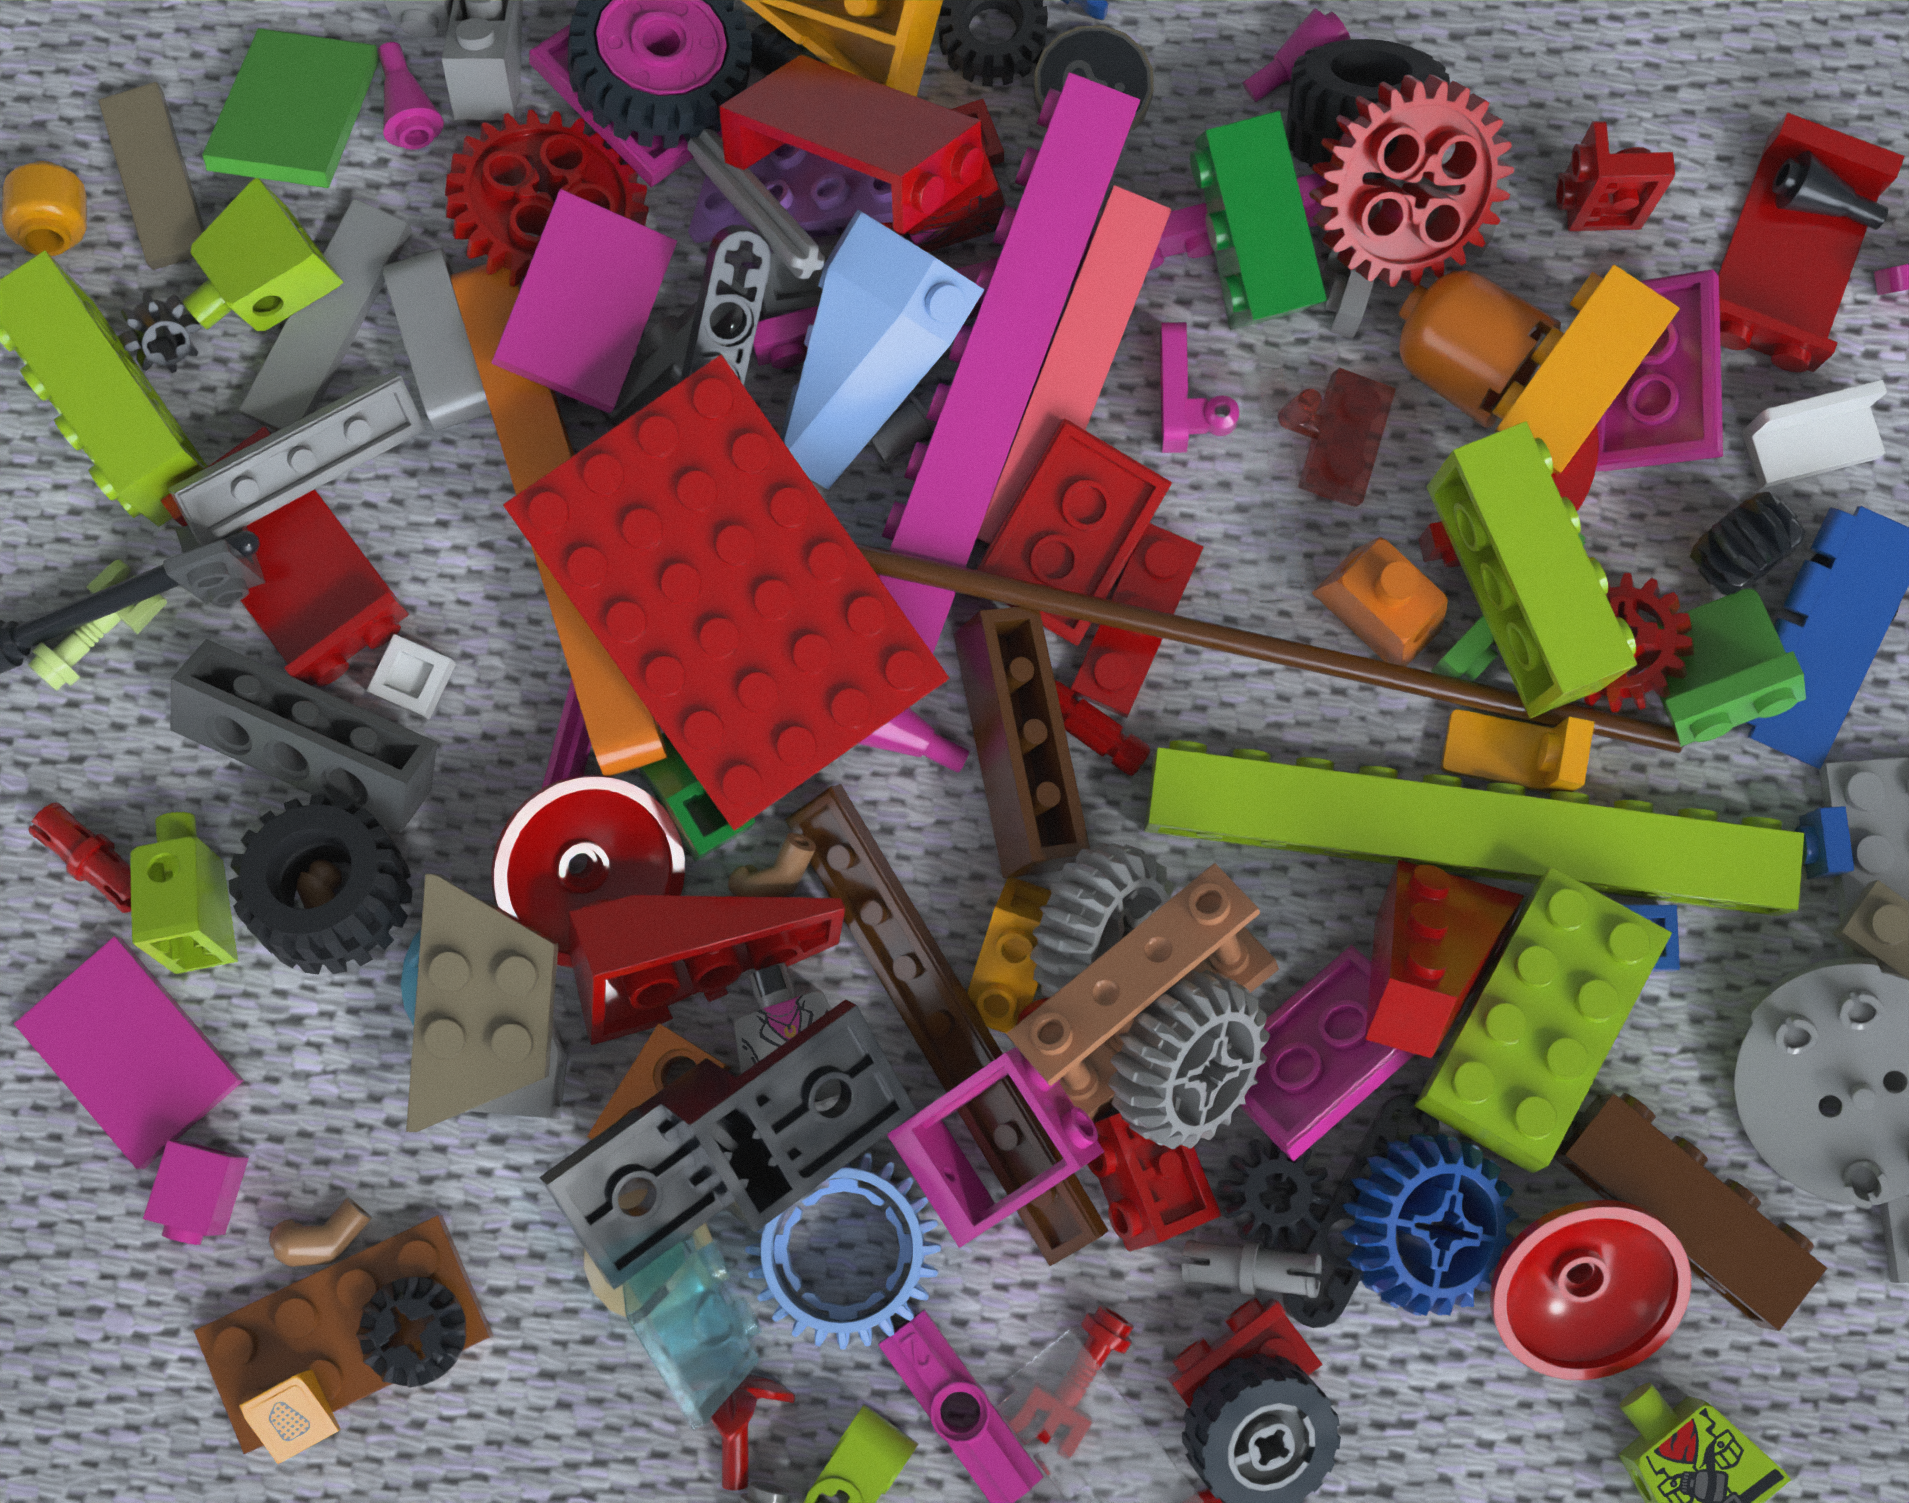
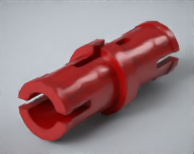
M58 802L51 803L40 810L31 821L34 825L29 826V834L58 855L67 864V873L75 880L80 882L86 880L114 904L120 912H130L131 869L130 865L114 851V842L104 834L95 835Z

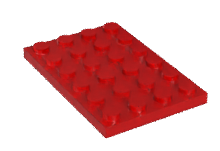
M722 354L503 504L734 831L950 679Z

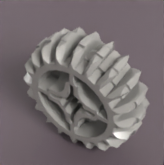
M1098 842L1091 850L1082 848L1077 855L1076 863H1065L1060 882L1050 884L1051 896L1047 905L1039 907L1043 912L1040 925L1032 933L1038 938V944L1032 950L1030 959L1037 963L1033 980L1041 984V994L1047 998L1052 997L1170 900L1174 883L1167 879V867L1156 863L1155 858L1145 855V851L1127 844L1123 847L1115 843L1109 845Z
M1207 969L1202 973L1191 970L1135 1016L1129 1031L1119 1035L1124 1042L1121 1051L1110 1060L1117 1068V1071L1111 1076L1108 1085L1115 1092L1112 1105L1120 1111L1121 1119L1130 1124V1128L1145 1139H1150L1158 1145L1164 1144L1171 1149H1175L1179 1145L1191 1149L1198 1143L1200 1137L1211 1140L1215 1135L1217 1125L1220 1123L1229 1125L1235 1108L1238 1105H1246L1244 1096L1250 1086L1258 1084V1080L1255 1078L1257 1068L1265 1063L1267 1059L1261 1048L1268 1042L1270 1034L1263 1028L1266 1023L1267 1014L1258 1007L1259 999L1251 995L1247 988L1221 973L1215 974Z

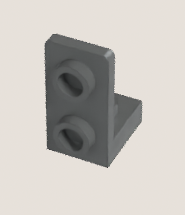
M188 525L176 529L183 554L163 561L166 574L205 604L226 605L237 602L249 594V588L266 583L256 553L246 558L226 540L222 539L201 546ZM247 526L235 531L234 533L222 539H225L242 531H248Z

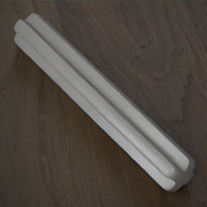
M703 129L699 137L690 138L688 151L694 156V161L797 278L808 279L814 270H821L825 257L819 251L818 245L749 168L741 170L725 163L722 138L711 129Z

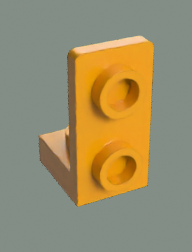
M1456 709L1449 715L1440 767L1445 773L1494 783L1516 784L1529 790L1548 794L1555 791L1573 792L1585 784L1595 722L1568 717L1554 728Z
M1013 877L1007 878L995 905L967 991V995L985 1025L1003 1033H1008L1016 1026L1021 1011L1033 1002L1039 983L1033 980L1037 963L1030 959L1032 950L1038 944V938L1032 933L1040 925L1043 912L1039 907L1047 905L1051 896V890Z

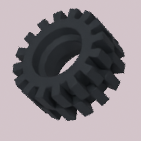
M943 0L940 16H938L942 55H948V65L954 72L959 67L962 68L963 79L971 83L975 75L982 77V86L993 87V78L997 77L1002 78L1003 86L1013 83L1015 73L1018 72L1022 78L1031 72V63L1035 62L1037 64L1040 59L1043 46L1046 44L1047 6H1043V0ZM998 9L1011 16L1015 22L1016 31L1006 42L999 44L983 43L977 40L970 31L969 25L972 19L981 11Z

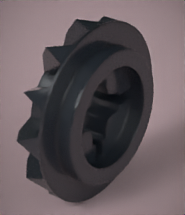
M415 1276L392 1281L383 1285L363 1306L360 1327L356 1333L363 1353V1363L370 1366L381 1377L383 1382L409 1388L431 1383L446 1374L460 1357L466 1340V1319L460 1302L443 1284L433 1279ZM396 1307L401 1314L405 1313L410 1321L419 1318L425 1319L434 1315L435 1320L428 1323L427 1329L419 1335L420 1341L423 1344L421 1349L426 1357L423 1356L420 1350L416 1351L411 1343L389 1347L388 1343L394 1340V1335L402 1329L401 1323L398 1320L400 1315Z

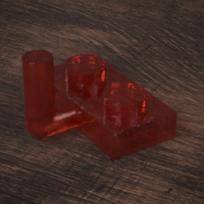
M1339 367L1330 376L1324 400H1322L1318 391L1309 388L1303 390L1279 410L1277 418L1283 428L1312 438L1298 488L1353 507L1363 503L1396 388Z

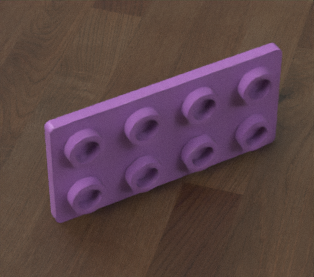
M785 143L749 167L751 172L811 238L843 234L857 209L879 223L893 222L890 183ZM706 175L688 229L692 240L695 243L710 242L721 229L730 225H744L754 230Z

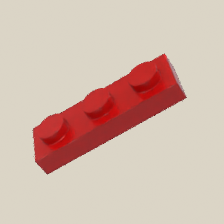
M1149 523L1133 550L1111 600L1174 614L1204 546ZM1100 624L1071 687V690L1075 692L1074 695L1124 718H1128L1163 638Z

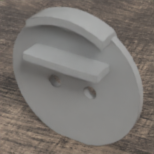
M1841 957L1822 960L1786 974L1770 985L1751 1004L1749 1011L1752 1022L1741 1041L1737 1053L1734 1070L1735 1099L1739 1117L1748 1138L1760 1156L1773 1170L1793 1185L1815 1196L1869 1209L1872 1208V1205H1880L1909 1194V978L1888 971H1882L1876 959L1869 957ZM1890 1071H1900L1906 1076V1084L1899 1090H1889L1883 1085L1884 1076ZM1827 1095L1836 1096L1842 1102L1840 1110L1835 1114L1823 1113L1818 1108L1821 1098Z

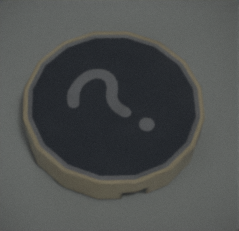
M1105 25L1079 26L1059 34L1042 51L1034 70V102L1039 113L1042 110L1049 89L1052 88L1062 92L1068 73L1071 72L1140 99L1129 132L1132 129L1135 130L1144 121L1153 98V68L1144 49L1129 35Z

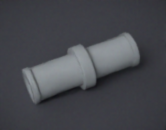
M1187 1240L1185 1244L1184 1257H1190L1193 1260L1210 1261V1264L1206 1266L1182 1263L1184 1283L1191 1284L1196 1282L1240 1287L1242 1295L1257 1296L1260 1290L1308 1295L1311 1298L1318 1296L1320 1280H1315L1313 1277L1294 1276L1293 1273L1298 1271L1321 1274L1322 1261L1320 1254L1312 1253L1310 1255L1265 1250L1261 1242L1246 1241L1243 1247L1196 1242V1240Z

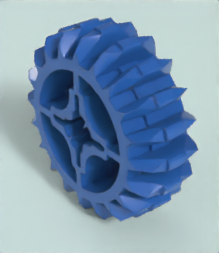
M1418 1133L1415 1135L1410 1134L1408 1144L1401 1141L1387 1142V1159L1379 1156L1367 1158L1372 1172L1368 1180L1362 1177L1351 1179L1356 1189L1361 1191L1357 1203L1350 1202L1342 1205L1347 1214L1355 1216V1224L1340 1232L1346 1241L1356 1245L1346 1258L1353 1267L1362 1271L1359 1280L1367 1289L1378 1293L1377 1296L1381 1297L1382 1302L1394 1308L1402 1307L1405 1311L1417 1316H1427L1429 1311L1439 1316H1450L1454 1304L1462 1308L1474 1307V1289L1481 1292L1490 1291L1491 1280L1489 1274L1493 1269H1496L1501 1259L1500 1255L1503 1246H1509L1514 1240L1513 1235L1506 1232V1225L1520 1215L1512 1207L1504 1205L1514 1190L1508 1186L1507 1182L1498 1179L1501 1167L1497 1166L1493 1160L1484 1158L1483 1152L1477 1146L1463 1141L1460 1143L1455 1137L1441 1133L1431 1137ZM1432 1221H1434V1222H1440V1221H1441V1222H1444L1445 1224H1444V1226H1438V1225H1433V1224H1431V1222H1432ZM1417 1222L1429 1224V1227H1418L1415 1224ZM1396 1231L1399 1237V1249H1397Z

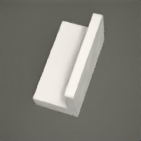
M1879 380L1762 411L1741 431L1760 489L1876 460L1884 455L1886 452L1870 408L1871 405L1887 393L1884 381Z

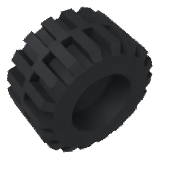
M1351 39L1313 47L1305 51V55L1299 56L1292 68L1286 124V137L1289 149L1293 151V156L1296 159L1309 164L1310 168L1317 163L1330 162L1333 154L1325 149L1321 142L1323 138L1340 140L1344 132L1336 121L1338 115L1345 116L1352 121H1355L1360 116L1356 105V98L1359 95L1376 104L1379 102V83L1385 82L1396 88L1400 93L1404 75H1411L1422 81L1424 85L1429 74L1445 80L1449 85V74L1445 72L1446 68L1444 65L1434 60L1433 56L1413 47L1390 41ZM1399 135L1392 138L1384 150V158L1390 156L1396 149ZM1367 172L1362 177V179H1393L1383 173Z
M311 795L309 805L305 806L297 798L285 802L284 807L286 811L278 816H275L271 810L259 818L264 826L257 833L248 829L243 836L241 842L247 849L244 854L234 853L230 865L239 877L229 880V893L237 901L233 907L240 920L247 926V929L281 963L292 969L297 964L305 973L319 975L322 965H325L332 974L347 972V961L354 959L359 966H362L373 960L369 951L376 945H379L385 951L394 941L388 933L392 926L403 928L408 915L400 905L412 903L413 889L406 881V879L411 877L407 863L401 856L402 853L383 826L378 823L374 815L364 807L358 810L351 800L338 797L332 805L326 795ZM324 859L330 863H351V871L347 883L332 900L314 908H294V898L297 891L296 884L300 872H307L314 860Z

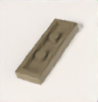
M153 82L98 99L146 263L152 270H156L194 258L190 253L192 243L205 231L162 88L157 82Z

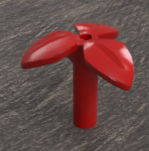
M752 1374L744 1376L739 1382H733L729 1375L710 1377L695 1383L679 1394L681 1402L697 1398H709L707 1405L711 1421L722 1436V1487L732 1491L745 1489L749 1485L748 1423L754 1414L757 1400L765 1398L790 1403L795 1401V1394L771 1379Z

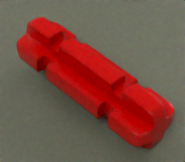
M1055 680L1065 730L1102 757L1106 753L1113 758L1111 763L1127 775L1137 773L1150 754L1151 749L1149 745L1132 733L1127 737L1122 733L1123 726L1082 698L1080 701L1074 699L1075 692L1060 681Z

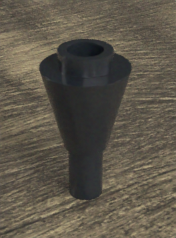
M1808 150L1799 154L1795 159L1790 157L1785 160L1773 180L1772 191L1776 193V207L1778 209L1832 217L1845 216L1874 230L1882 226L1888 215V207L1855 193V189Z

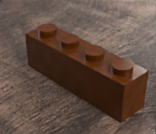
M1025 607L980 610L960 627L953 636L1002 876L1004 879L1061 871L1065 863H1076L1077 855L1082 848L1091 849L1041 614L1038 610Z
M1614 1093L1597 1095L1583 1113L1581 1122L1575 1123L1571 1128V1131L1574 1132L1572 1137L1567 1142H1561L1553 1158L1604 1200L1631 1203L1659 1217L1670 1227L1682 1244L1693 1274L1756 1326L1780 1331L1827 1270L1825 1265L1810 1254L1814 1249L1813 1243L1787 1223L1780 1222L1776 1226L1757 1211L1761 1201L1743 1185L1729 1178L1723 1183L1704 1167L1708 1162V1158L1692 1143L1677 1135L1671 1140L1651 1124L1656 1118L1655 1114L1638 1099L1627 1093H1623L1620 1097Z

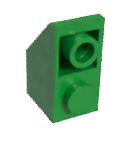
M663 732L661 734L668 758L639 767L638 769L658 802L670 815L682 842L694 862H697L749 831L756 821L752 818L734 831Z

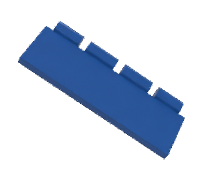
M1857 506L1853 515L1836 508H1829L1810 549L1832 560L1828 568L1816 562L1804 560L1783 604L1785 609L1804 617L1800 626L1781 618H1777L1773 625L1785 652H1794L1804 673L1806 700L1796 703L1791 709L1779 715L1768 718L1758 717L1745 722L1752 726L1747 738L1817 769H1821L1909 586V527L1863 506Z

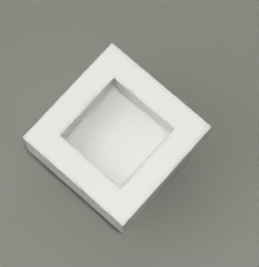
M394 634L367 688V692L378 699L430 720L456 663L449 657Z

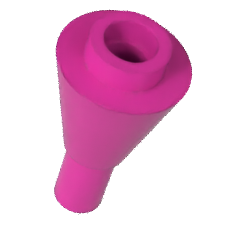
M1314 8L1273 56V61L1246 79L1242 84L1256 103L1285 81L1291 82L1294 62L1299 56L1305 55V51L1313 47L1324 46V44L1330 42L1351 40L1350 35L1334 12L1331 11L1324 15L1321 11Z
M396 42L384 43L378 48L379 59L386 78L384 80V137L390 144L406 149L423 148L429 145L441 133L444 126L443 118L415 77L409 72L401 45Z
M910 707L858 743L919 758L923 755L957 773L963 768L970 752L934 733L935 729Z

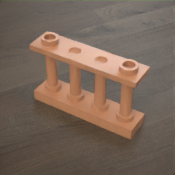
M1214 863L1006 1033L1007 1036L1049 1086H1052L1060 1079V1085L1073 1105L1085 1111L1093 1123L1114 1107L1112 1101L1115 1092L1108 1083L1111 1076L1117 1071V1068L1110 1060L1121 1051L1124 1043L1119 1035L1129 1031L1134 1022V1017L1191 970L1202 973L1207 969L1215 974L1221 973L1247 988L1250 993L1279 970L1276 959L1244 927L1260 914L1259 908Z

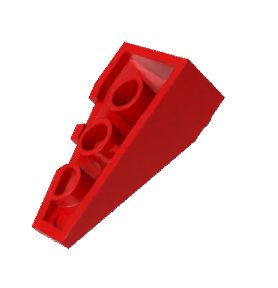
M631 895L615 900H595L581 909L569 911L568 948L590 1044L595 1045L656 1027L658 1023L668 1022L673 1019L668 1006L696 993L704 992L709 1003L729 994L726 987L735 982L741 973L754 968L755 971L780 963H785L786 967H789L839 944L845 913V906L841 898Z

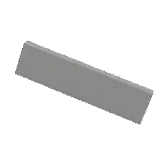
M353 198L323 253L344 283L288 318L239 408V411L245 417L275 431H279L316 411L385 282L382 266L397 260L412 232L408 222Z
M392 371L171 486L168 490L195 539L201 546H205L219 541L427 429L401 375Z

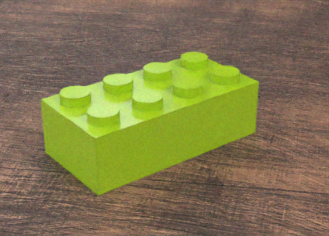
M44 250L0 279V342L9 352L15 350L26 364L20 369V372L32 390L41 400L46 401L49 399L60 413L54 419V422L67 441L77 451L83 449L95 464L88 471L102 492L111 501L117 498L131 517L135 518L143 514L156 526L160 527L173 518L160 501L170 494L168 488L204 470L208 465L129 351L124 350L118 335L90 295Z
M1527 421L1454 449L1426 488L1527 714L1531 719L1602 690L1636 666L1637 662L1633 656L1636 653L1633 633L1623 618H1616L1605 595L1608 592V581L1605 572L1596 558L1588 557L1578 534L1581 531V524L1578 513L1573 503L1567 497L1561 498L1551 476L1553 473V461L1549 449L1541 438L1533 437Z
M1551 867L1534 885L1414 1106L1531 1174L1549 1166L1672 932L1558 869Z

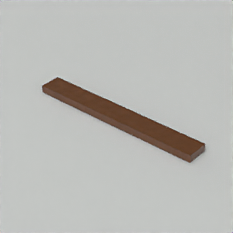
M842 784L829 787L784 819L792 833L802 834L815 843L816 849L810 864L831 898H841L845 906V923L946 1093L1003 1054ZM1007 1075L957 1109L1007 1195L1064 1159L1010 1075ZM1075 1173L1017 1210L1049 1266L1099 1239L1109 1231Z

